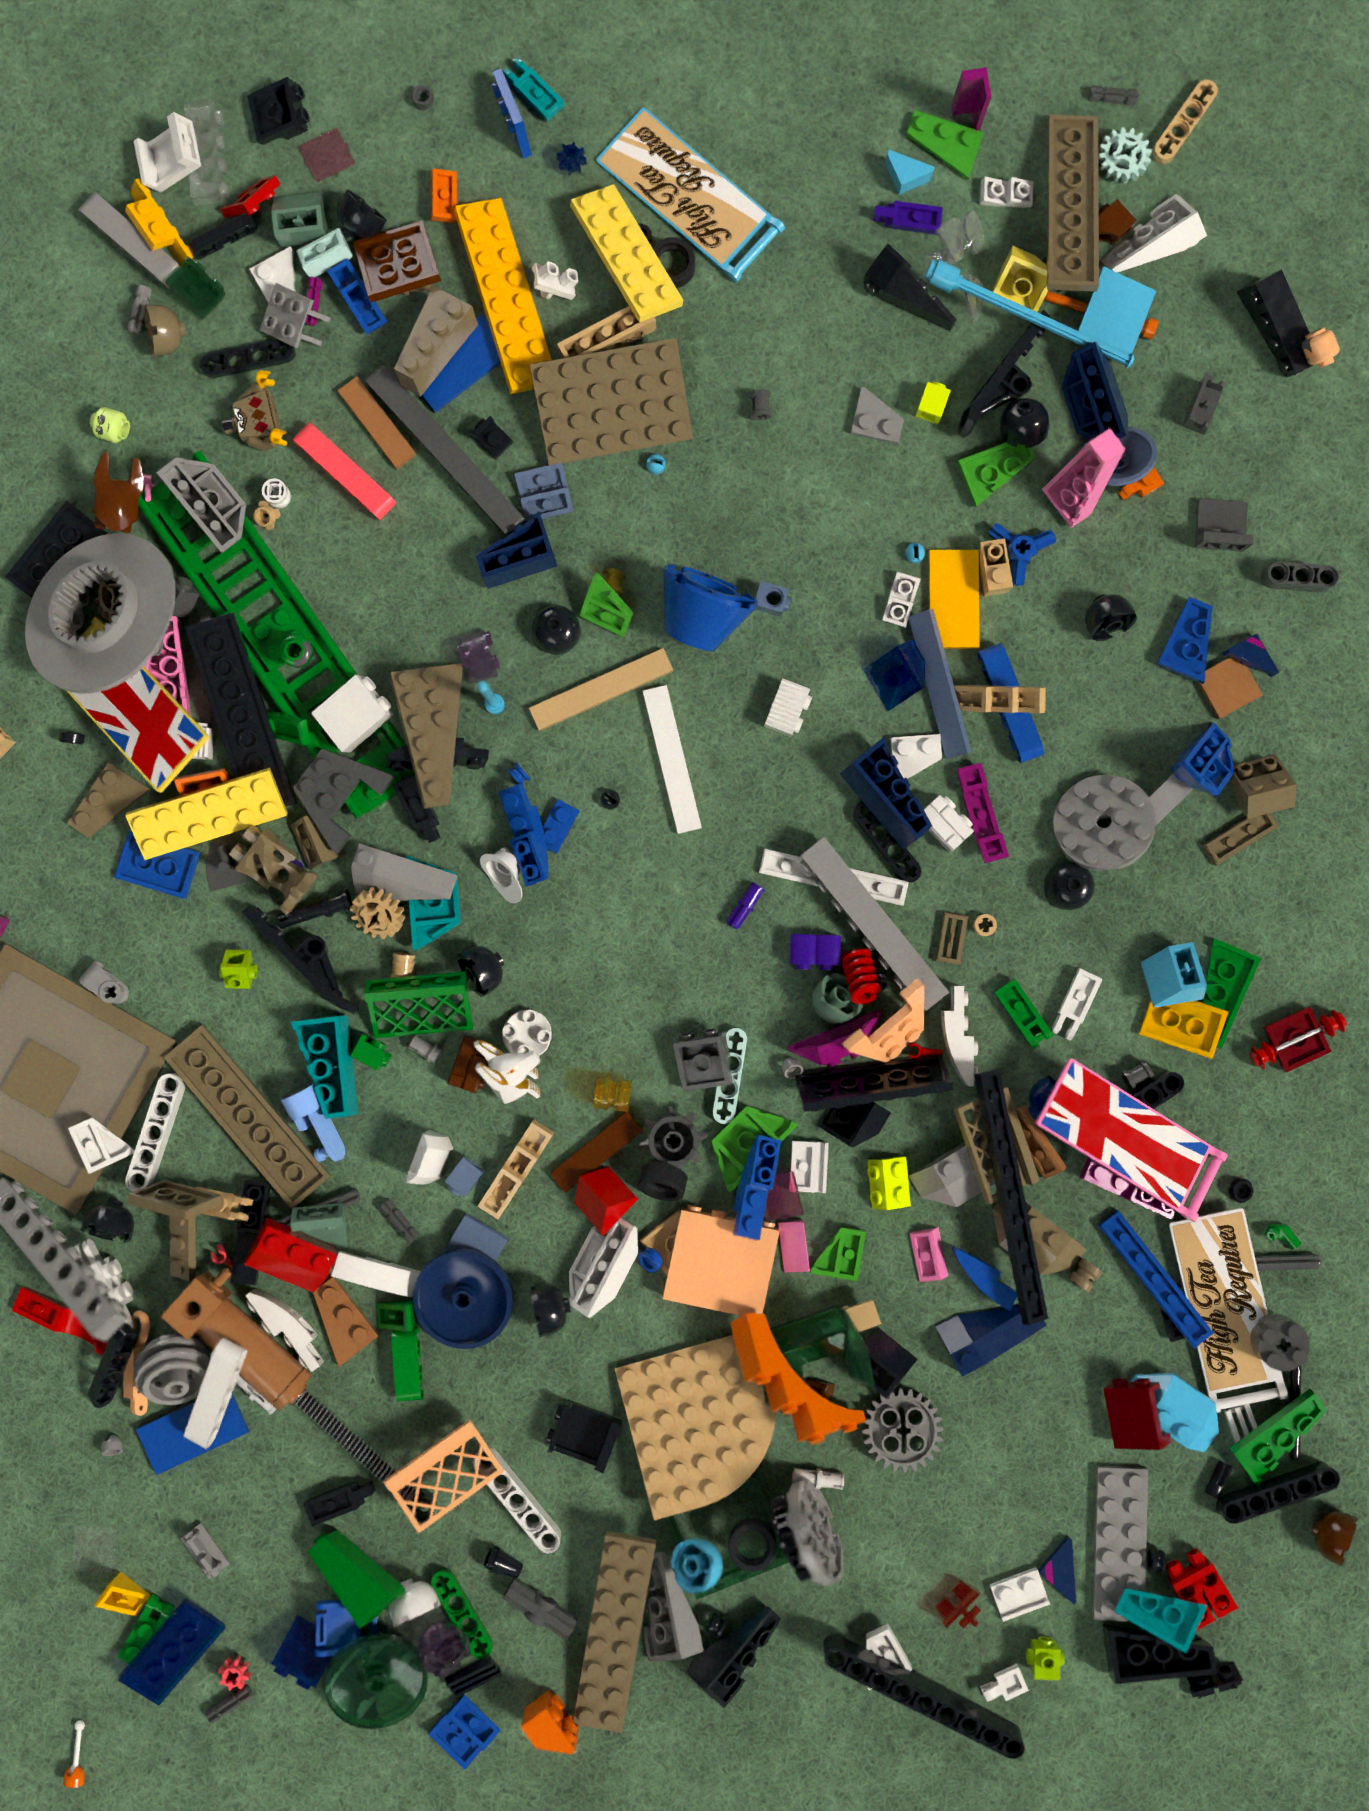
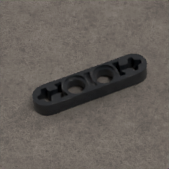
M276 339L209 353L201 358L200 368L207 377L219 378L289 363L294 359L296 350L293 346ZM281 346H286L287 349H290L286 351V356H282L279 353ZM269 348H272L273 352H278L273 353L275 357L274 359H272V355L269 351ZM260 350L265 351V360L256 362L254 354ZM233 356L242 357V364L240 366L232 367L230 365V360ZM221 358H224V363L227 369H224V367L222 366L223 362ZM210 361H214L215 364H221L214 366V371L206 368L210 366Z
M863 802L859 803L854 808L853 817L901 880L909 883L918 880L922 872L915 858L907 848L903 850L887 830L884 839H876L873 836L874 827L884 826L877 821L867 829L865 825L869 821L865 817L859 818L858 815L860 814V807L863 809L868 807ZM869 812V817L871 820H874V814ZM896 845L901 849V856L898 859L889 857L888 848L890 846ZM905 856L909 858V860L905 862L908 867L914 866L916 868V870L913 872L915 875L914 878H912L911 876L905 877L904 873L906 872V869L903 865H900L899 868L895 865L896 863L902 861L905 858Z
M129 1324L122 1325L109 1338L87 1395L95 1408L108 1405L115 1396L138 1337Z

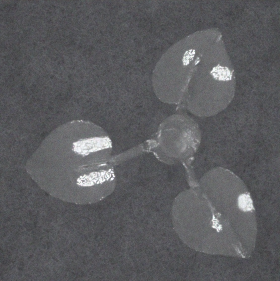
M969 211L964 218L963 224L959 218H952L945 221L936 230L946 250L927 253L925 258L926 268L928 269L932 259L936 261L940 259L954 266L955 262H959L963 258L964 249L969 246L974 255L982 251L985 241L984 228L976 211ZM960 273L964 279L983 287L979 278H972L971 275ZM964 292L972 324H975L982 314L985 301Z

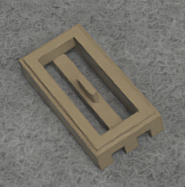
M943 912L935 961L960 965L968 916ZM948 918H950L952 922L946 957H942ZM957 920H962L956 957L951 959Z

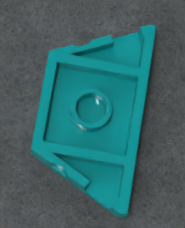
M405 856L406 859L457 875L455 872L417 860L412 856ZM458 877L450 899L409 900L412 949L414 951L420 950L462 923Z

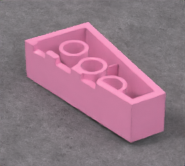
M1111 429L1090 441L1042 488L1070 528L1092 514L1125 450Z
M172 616L162 639L163 648L161 653L157 656H151L145 667L191 716L182 625L178 617Z

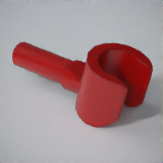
M917 1043L909 1045L919 1048L918 1055L908 1054L912 1058H917L920 1055H943V1050L923 1048Z

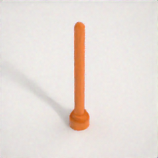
M1048 291L1044 298L1045 301L1085 313L1088 303ZM1150 317L1145 319L1140 334H1143L1142 337L1152 340L1159 320Z

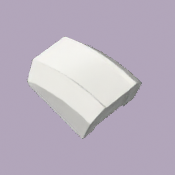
M432 1130L422 1134L405 1182L430 1184L443 1178L442 1173L450 1151L454 1149L448 1136Z

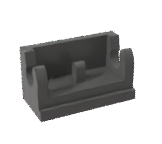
M1206 374L1199 382L1182 425L1184 428L1206 435L1225 384L1224 381H1220L1219 384L1211 382L1213 376Z

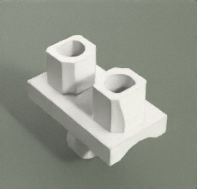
M549 261L544 266L537 263L532 266V271L535 275L534 288L540 290L543 298L550 299L553 294L570 300L575 297V286L578 283L576 270L568 268L565 272L558 270V266L555 263Z

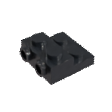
M285 77L247 95L256 139L261 145L282 136L289 140L308 131L307 123L310 122V116L302 104V99L305 98L304 90L290 78Z

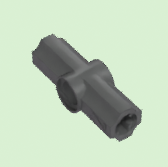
M514 1578L502 1599L524 1612V1616L532 1624L539 1627L545 1626L566 1640L574 1630L578 1619L556 1605V1601L552 1597L549 1599L544 1596L543 1591L536 1592L517 1578Z

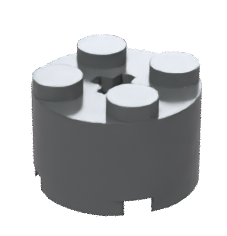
M1278 1313L1265 1315L1258 1320L1259 1322L1251 1331V1346L1258 1357L1270 1368L1278 1371H1290L1307 1362L1310 1342L1308 1335L1301 1326L1291 1318ZM1283 1338L1281 1344L1277 1346L1276 1344H1279L1280 1339Z

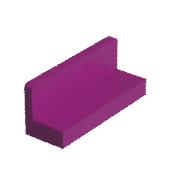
M987 67L961 72L951 105L952 116L972 113L974 129L980 131L991 100Z

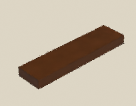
M627 1111L550 1174L566 1193L578 1183L579 1176L594 1171L641 1133L643 1129Z

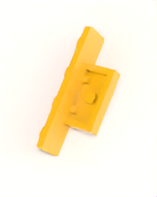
M139 178L134 179L131 196L135 202L127 204L125 212L152 251L167 247L184 272L189 271L193 259L190 248L184 244L179 237L177 229L170 224L163 209L154 201L150 190L142 184Z

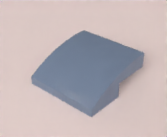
M562 463L515 473L521 504L527 522L538 511L542 519L574 512Z
M466 1213L444 1252L453 1249H471L482 1252L496 1261L509 1238Z

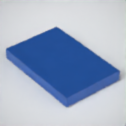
M128 831L114 878L187 899L201 852L182 848L144 860L133 832Z

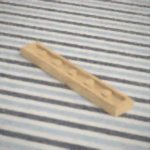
M664 648L536 704L530 707L529 710L538 730L541 731L674 671Z

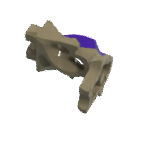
M251 825L242 835V838L252 845L251 848L247 849L242 844L237 843L229 853V856L239 863L235 868L237 872L252 877L265 889L272 886L281 890L285 901L280 909L288 915L311 888L319 875L315 872L307 871L303 867L302 862L296 859L297 855L294 851L283 845L271 829L267 828L261 831ZM260 868L264 869L265 875L259 871ZM280 869L287 871V880H283L279 876Z

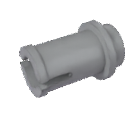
M415 1035L408 1049L425 1057L428 1063L430 1061L435 1063L442 1052L439 1049V1045L436 1044L434 1046L418 1035Z

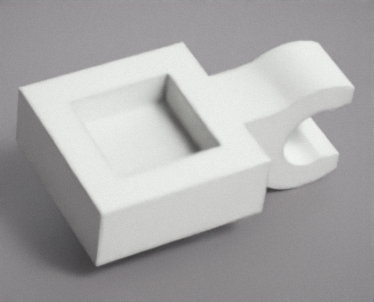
M1017 1664L995 1673L996 1682H989L979 1686L987 1702L1000 1695H1003L1005 1701H1008L1029 1691Z

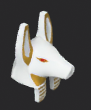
M482 1040L474 1042V1047L488 1061V1067L479 1063L476 1065V1070L489 1084L500 1101L507 1104L517 1100L527 1092L535 1098L541 1096L540 1088L530 1079L526 1078V1075L534 1079L539 1078L538 1069L535 1066L540 1063V1057L536 1051L504 1054L488 1042Z

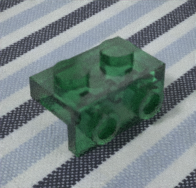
M189 256L184 260L183 265L166 280V285L202 320L224 300L226 294L221 283L216 279H211L205 273L204 267L197 260L193 261Z

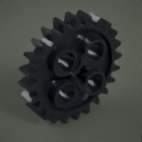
M783 1495L771 1500L774 1513L772 1518L784 1556L787 1561L789 1560L799 1581L812 1578L807 1566H802L798 1557L799 1548L793 1529L789 1527L786 1514L789 1513L788 1503Z

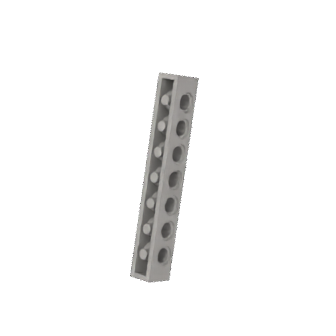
M2 1178L0 1180V1224L93 1337L106 1342L129 1319L123 1312L125 1307L119 1300L109 1296L108 1292L110 1289L102 1281H97L94 1278L95 1271L88 1264H83L79 1260L81 1257L80 1253L72 1246H67L65 1243L67 1238L59 1230L52 1228L53 1221L46 1214L40 1213L37 1210L39 1208L38 1203L31 1197L25 1196L24 1192L26 1189L16 1180L10 1182ZM100 1304V1308H99V1310L96 1312V1308H97V1306Z

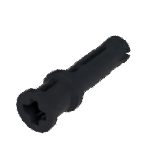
M345 889L340 894L331 897L326 895L319 902L294 909L288 915L285 913L276 914L277 921L287 919L278 923L280 929H284L323 915L330 918L334 916V913L343 910L350 911L353 903L348 890Z

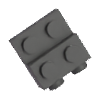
M717 1028L704 1030L703 1035L695 1036L694 1032H686L679 1035L680 1038L673 1043L683 1091L731 1085L733 1080L728 1062L730 1053L725 1031L718 1032Z

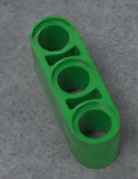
M414 1327L409 1332L392 1330L391 1333L397 1402L423 1400L424 1390H421L423 1375L422 1365H419L421 1348L420 1340H417L418 1327Z

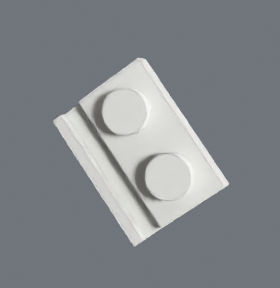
M792 1140L790 1191L826 1193L828 1142Z
M1036 1567L989 1584L1003 1622L1050 1605Z

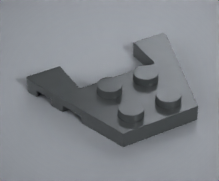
M321 749L295 784L293 790L332 851L339 853L352 835L337 824L333 817L361 780L379 795H383L395 779V776L329 750Z

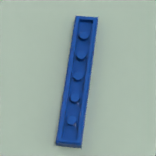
M1116 1210L1098 1224L1101 1231L1192 1348L1195 1349L1214 1334L1119 1210Z

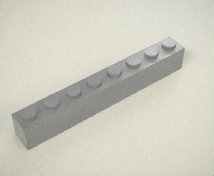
M825 837L820 838L799 855L803 859L799 863L808 874L813 872L818 878L815 881L817 886L823 893L828 891L834 899L831 900V903L839 913L844 910L849 916L846 921L855 932L859 929L865 936L862 941L870 951L875 949L880 957L877 960L887 971L890 968L896 976L893 980L901 990L917 978L924 985L925 1011L949 993Z

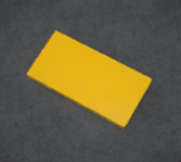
M929 550V609L934 610L944 649H978L980 647L979 550Z

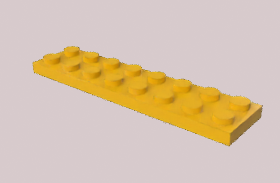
M502 198L457 205L454 208V213L510 394L534 390L530 364L551 361L552 359Z

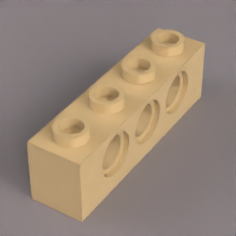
M628 306L557 344L559 355L562 359L623 348L655 331L656 319L653 317L639 323Z

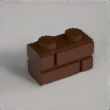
M464 1036L447 1084L477 1093L478 1089H484L486 1081L476 1070V1065L481 1063L487 1066L488 1061L474 1047V1042L478 1041V1039Z

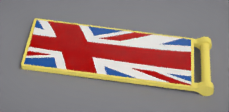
M95 616L90 621L92 624L81 637L88 639L90 634L95 636L98 630L104 632L106 623L98 616ZM145 666L120 685L101 692L73 693L67 691L152 787L160 793L163 792L209 739V735Z

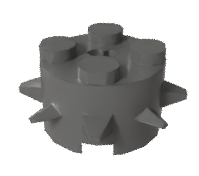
M667 1106L665 1116L661 1117L658 1121L649 1118L645 1120L651 1131L649 1138L639 1144L640 1147L651 1150L654 1156L653 1162L665 1163L682 1169V1165L686 1164L689 1160L702 1161L701 1156L697 1152L698 1142L707 1138L708 1134L696 1130L693 1124L696 1113L692 1111L684 1117L676 1115L671 1106ZM671 1134L681 1138V1141H677V1146H672L671 1142H667L666 1139L670 1138Z

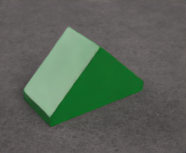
M413 1300L376 1303L378 1328L409 1332L417 1325Z

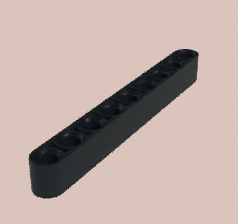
M830 1634L824 1639V1661L829 1668L1009 1759H1018L1024 1754V1741L1021 1730L1016 1724L841 1635Z

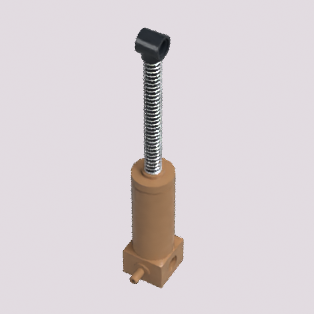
M224 1268L216 1277L209 1270L196 1277L161 1316L187 1341L195 1335L212 1352H214L216 1346L223 1338L247 1349L239 1376L270 1404H273L272 1406L279 1412L287 1403L289 1405L296 1403V1405L300 1406L299 1409L302 1408L303 1412L307 1413L306 1415H310V1418H313L317 1425L320 1424L321 1428L325 1429L324 1431L329 1432L328 1435L331 1434L332 1438L336 1439L335 1441H339V1444L343 1445L342 1448L345 1447L346 1451L349 1450L350 1454L352 1453L353 1457L357 1458V1461H361L360 1464L363 1463L364 1467L371 1470V1474L374 1473L375 1477H379L378 1480L381 1479L382 1483H384L387 1477L397 1471L393 1470V1467H390V1463L387 1464L386 1460L383 1461L382 1457L375 1453V1450L372 1451V1447L369 1448L368 1444H364V1441H361V1437L358 1438L357 1434L354 1435V1431L351 1432L350 1428L343 1425V1421L340 1422L336 1415L333 1416L332 1412L328 1411V1408H324L325 1405L322 1406L318 1399H314V1396L307 1392L306 1387L308 1385L306 1382L313 1374L307 1368H304L296 1358L229 1299L233 1292L224 1285L225 1281L231 1276V1271L228 1268ZM406 1485L398 1492L404 1500L414 1501L417 1489H415V1486ZM420 1488L417 1502L432 1504L434 1494L430 1491H423ZM407 1504L408 1507H409V1509H410L411 1512H412V1510H413V1505ZM416 1506L414 1516L419 1523L429 1519L431 1508L428 1511H421Z

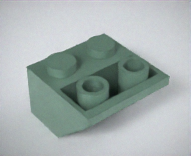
M323 192L274 198L271 210L273 230L280 247L309 244L328 234Z

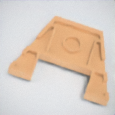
M916 978L900 992V995L906 1002L905 1006L868 1038L858 1029L842 1043L849 1052L882 1062H888L899 1056L902 1049L909 1043L916 1041L920 1033L924 1031V985Z

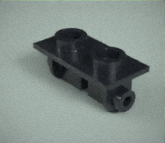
M1234 1661L1216 1666L1217 1674L1186 1677L1191 1686L1189 1689L1192 1697L1201 1699V1697L1215 1694L1214 1689L1217 1688L1219 1692L1233 1688L1238 1689V1685H1242L1243 1678Z

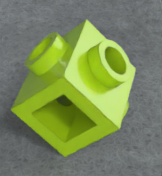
M226 950L219 967V976L224 979L225 988L251 989L252 981L257 978L258 974L257 964H253L251 950Z
M1041 1636L1038 1639H1030V1648L1026 1649V1661L1030 1665V1671L1034 1679L1060 1680V1666H1064V1651L1060 1649L1056 1640L1050 1637Z

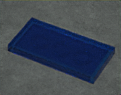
M185 1598L120 1673L118 1681L159 1706L225 1630V1624Z

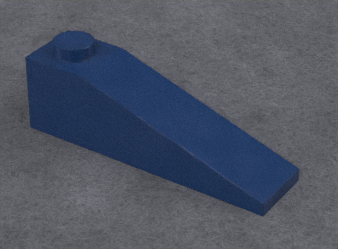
M1017 1305L1012 1306L1010 1311L1001 1308L969 1314H958L935 1327L958 1372L963 1377L986 1365L1047 1325L1044 1320L1032 1325H1023L1020 1308Z

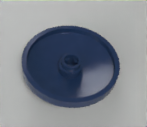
M453 1249L434 1257L419 1274L413 1290L415 1314L423 1329L441 1344L458 1349L477 1348L494 1340L507 1325L514 1305L512 1284L505 1270L490 1256L471 1249Z

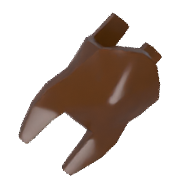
M103 452L94 474L96 495L92 512L96 515L95 528L106 529L108 527L113 531L131 533L132 524L139 519L138 500L144 483V475L139 458H133L130 477L126 481L110 478L109 453Z

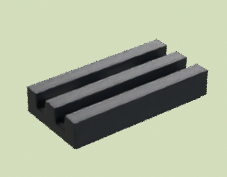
M487 1656L446 1676L445 1682L446 1686L450 1687L451 1692H454V1695L458 1697L501 1676L502 1673L495 1660L491 1656Z

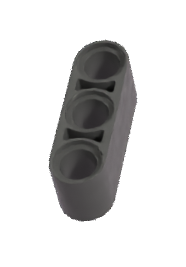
M1279 561L1274 562L1261 573L1263 585L1272 589L1324 592L1336 585L1339 580L1337 569L1329 565ZM1271 570L1278 573L1279 580L1272 578ZM1296 572L1303 576V582H1299L1296 579ZM1320 574L1326 576L1327 584L1320 580Z

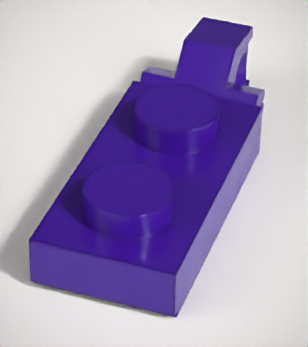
M895 201L894 203H888L887 207L876 205L873 221L885 222V227H891V229L939 235L943 208Z

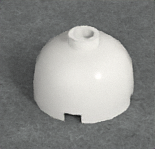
M411 1578L400 1583L405 1588V1591L389 1605L388 1609L393 1627L441 1606L431 1585L423 1581L414 1583Z

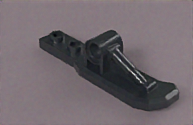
M1042 310L1040 314L1050 318L1046 311ZM1030 323L963 411L958 426V435L962 438L967 437L971 434L977 419L990 410H995L1009 401L1020 399L1030 391L1032 386L1030 377L1017 367L1015 363L1021 355L1025 357L1034 346L1031 341L1035 336L1039 338L1046 329ZM1013 383H1017L1020 386L1021 392L1014 388Z
M249 905L242 911L331 1004L352 1014L359 1010L358 1005L343 998V993L338 987L335 973L328 957V946L321 937L316 935L309 936L293 950L282 939L286 935L276 925L271 928L267 924L266 920L269 917L259 907L254 910ZM314 942L322 944V949L317 954H311L309 951L310 945Z

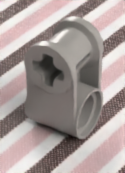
M94 961L78 980L86 989L93 992L106 1003L121 1004L129 996L128 987L114 976L110 970L106 971L102 968L104 965L98 961ZM112 988H116L114 991L117 994L116 997H112L114 994L111 991Z

